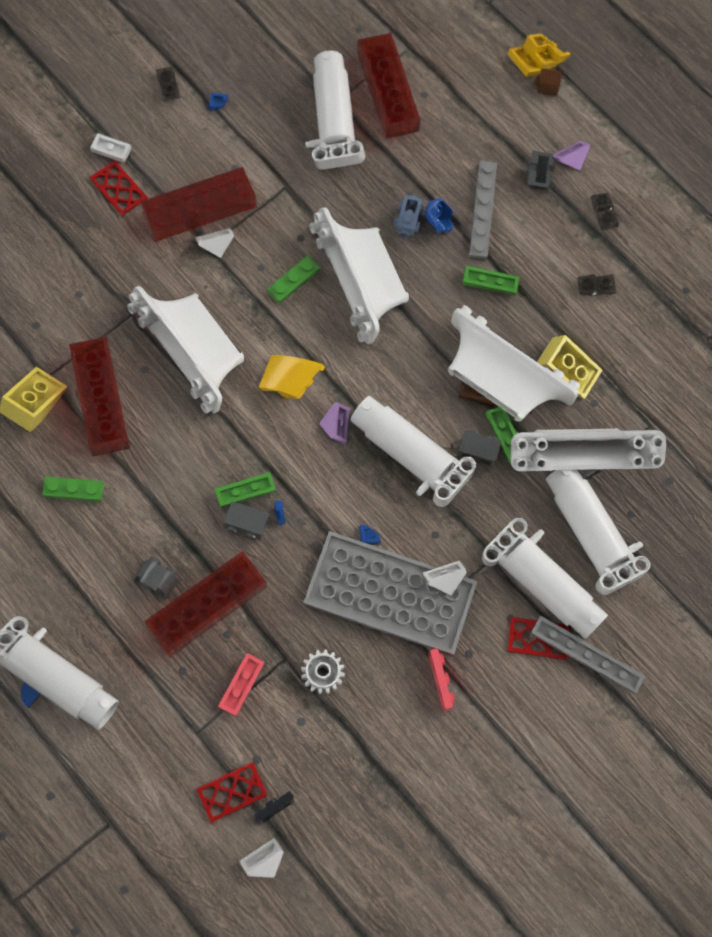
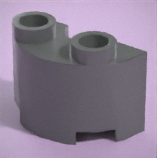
M532 151L527 174L528 186L547 189L552 187L553 177H550V171H554L555 168L554 154Z
M150 557L149 560L145 561L133 579L164 600L168 598L179 582L175 577L177 572L170 567L165 569L160 565V561L154 557Z

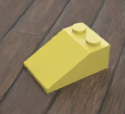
M566 335L553 337L537 363L552 372L555 369L562 371L564 374L562 379L569 382L572 379L578 382L580 385L577 389L579 392L578 397L581 399L586 398L602 372V369Z
M35 367L2 397L0 413L31 432L43 421L66 391L67 386L40 368Z

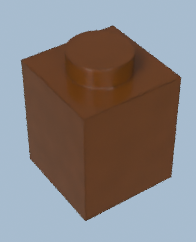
M541 68L540 75H536L535 85L538 86L537 93L557 96L561 84L562 71Z

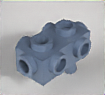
M405 195L404 201H400L398 207L400 215L395 217L393 226L396 227V233H399L400 237L409 238V236H414V232L418 233L420 227L418 217H422L424 212V206H421L423 199L414 195Z

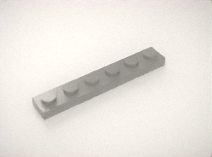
M479 162L469 258L487 260L497 172V163Z
M542 616L538 618L530 633L633 694L638 692L645 678V675Z

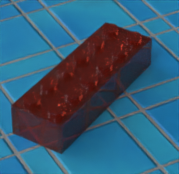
M392 33L358 39L357 54L385 139L419 132L421 119Z
M240 167L140 202L154 241L157 242L256 207V195L244 168Z
M107 336L69 344L92 456L131 449Z
M242 551L144 622L170 658L267 588V584Z

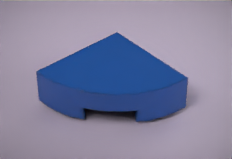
M211 92L209 111L223 108L228 102L229 95Z
M275 501L274 510L277 524L284 525L285 516L282 501Z
M366 525L359 526L361 542L369 545L381 543L379 535L373 529Z
M24 682L21 688V698L25 706L29 708L41 693Z

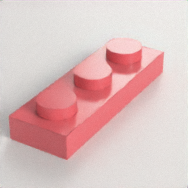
M438 648L432 649L428 655L443 712L450 711L453 708L452 704H455L453 693H449L448 685L450 680L448 673H444L442 665H445L444 656L442 653L439 654Z
M247 653L218 708L236 717L265 662Z

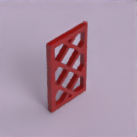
M115 160L89 177L121 216H124L148 199L145 193ZM115 166L119 174H110L109 171ZM105 177L104 185L99 184L95 179ZM108 177L118 178L117 186L107 185ZM126 179L131 184V187H122L121 180ZM106 189L116 190L115 198L110 197ZM120 190L130 191L129 199L119 198ZM133 192H138L141 198L133 200ZM118 202L128 203L127 208L121 210L117 205Z
M510 617L507 652L567 660L566 654H553L551 649L554 647H548L545 642L538 638L529 644L522 638L521 635L528 629L532 631V626L536 624L537 620ZM515 622L525 623L527 626L519 633L514 628ZM554 623L569 632L570 625ZM518 638L525 647L523 649L512 648L513 641ZM539 641L545 648V651H533L530 647Z
M254 762L196 788V792L199 794L211 823L268 796L254 766ZM251 767L253 772L251 780L240 777L242 771ZM229 777L235 778L231 790L220 786L221 781ZM238 780L249 783L246 795L234 791ZM252 785L260 787L262 794L254 798L249 797ZM212 786L215 788L212 798L208 799L204 797L202 790ZM218 789L230 793L226 805L214 801ZM233 794L244 798L243 803L235 807L229 806ZM215 804L223 807V813L213 817L210 811L212 805Z

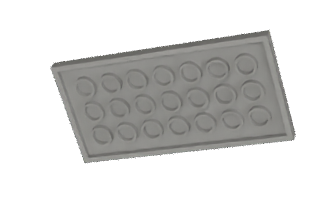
M329 531L303 605L431 649L438 648V651L454 656L477 581L464 577L453 594L449 595L430 586L423 576V572L437 567Z

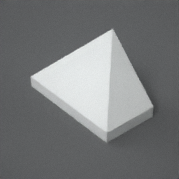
M228 228L195 238L200 247L221 258L233 239L234 234Z
M460 561L423 572V576L430 586L449 595L453 594L466 575V569Z
M273 838L239 862L248 876L274 878L284 852L276 839Z

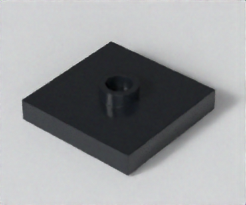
M291 791L278 799L273 798L265 804L266 807L255 814V819L259 825L294 803V796Z

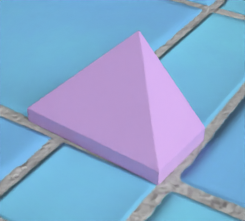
M579 141L554 154L553 160L581 170L590 145L589 143Z
M335 402L319 425L330 438L346 444L350 408Z

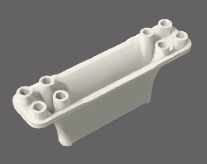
M326 207L320 208L318 213H314L315 222L310 223V231L312 234H318L319 238L316 239L317 247L319 249L324 248L353 311V315L350 317L352 326H358L360 330L357 332L359 342L365 341L367 344H372L380 331L378 320L393 307L407 303L409 294L404 290L379 235V228H346L332 218Z
M135 287L133 293L129 294V299L132 302L127 305L129 312L132 315L137 313L140 316L138 318L140 327L149 328L192 384L190 393L194 399L201 398L203 401L201 403L203 412L206 414L209 412L217 413L222 403L219 386L232 369L244 362L243 353H239L198 299V294L194 293L173 301H161L149 296L142 287Z
M463 305L461 309H455L451 323L460 332L461 339L456 357L448 368V373L451 376L454 375L515 417L514 420L518 422L522 421L532 409L545 401L559 400L566 405H572L579 394L577 389L580 385L578 382L572 379L567 382L562 379L564 374L559 369H555L552 372L492 332L486 326L487 321L482 316H478L476 319L470 315L472 311L469 307Z
M618 428L538 429L534 432L517 433L512 437L510 462L513 469L517 471L655 469L661 467L665 461L666 436L658 430L621 431Z

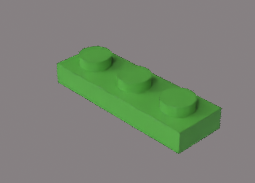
M307 255L271 285L267 292L281 304L320 271V267Z
M466 266L462 285L516 296L520 277Z
M497 407L486 411L485 415L495 437L501 441L500 448L509 464L511 463V439L516 434V431L507 412Z
M270 472L215 489L221 509L230 506L232 501L241 503L276 492Z
M45 476L42 495L47 498L102 502L104 482Z

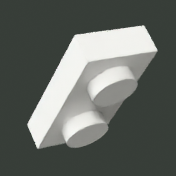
M97 133L90 149L91 152L124 163L131 150V145Z

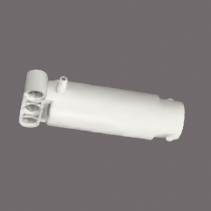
M336 51L321 52L314 58L315 73L313 75L319 139L306 142L305 145L307 148L316 147L312 151V157L315 166L320 170L362 163L365 160V152L362 143L355 141L348 73L344 69L343 56Z
M371 396L366 397L351 416L350 421L365 432V437L423 481L416 491L418 496L425 493L429 487L435 491L433 501L439 507L448 505L469 481L475 471L476 462L473 458L463 457L460 461L389 406L384 407ZM462 466H467L470 470H464ZM455 479L459 484H453L450 480ZM438 493H444L447 497L442 498Z
M555 470L546 478L547 484L555 495L554 501L600 575L595 584L596 591L599 594L608 595L641 578L649 570L650 562L646 557H634L632 554L643 547V543L638 542L627 546L588 480L583 479L578 470ZM635 564H639L643 570L637 569ZM619 572L624 573L626 579L621 578ZM603 581H607L610 587L604 586Z
M522 518L513 519L485 548L482 554V562L487 566H494L499 563L566 626L570 625L586 639L608 615L592 601L593 597L536 545L542 538L544 531L540 529L529 539L525 535L528 527L527 522ZM513 526H521L522 532H516ZM500 539H507L509 541V545L503 546L500 543ZM486 553H495L496 559L490 560Z
M17 616L11 619L0 631V665L77 720L83 719L97 730L101 729L115 712L119 701L104 691L100 683L42 644L40 640L47 632L45 628H41L32 637L27 633L28 621L24 617Z

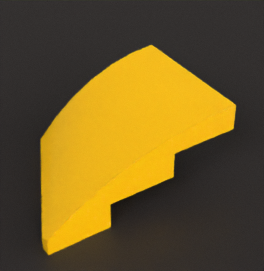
M540 33L527 36L522 47L509 49L507 53L526 77L540 74L541 68L551 69L568 59L571 54L568 51L564 53L556 48V43L548 40Z
M271 355L259 388L262 391H277L285 399H300L306 389L314 382L313 377L319 370L323 371L325 366L307 359Z

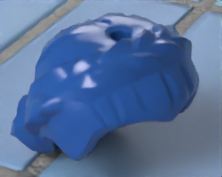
M442 198L429 201L425 210L426 220L434 227L437 233H449L453 229V224L450 220L453 214L452 208Z

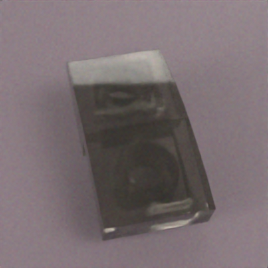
M173 66L156 69L163 101L181 98Z
M609 194L592 195L591 202L600 229L606 230L618 227L619 221L613 211L614 204Z
M595 274L577 277L580 295L616 294L614 274L596 277Z

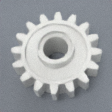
M316 650V655L313 656L310 653L309 660L304 659L303 663L306 667H301V671L305 674L301 676V679H307L305 687L311 685V692L318 689L319 695H321L322 690L329 694L330 688L336 691V684H342V680L339 678L345 676V673L340 672L344 669V665H339L341 658L336 659L334 652L330 655L327 654V650H324V653ZM320 668H326L329 673L326 676H320L317 671Z

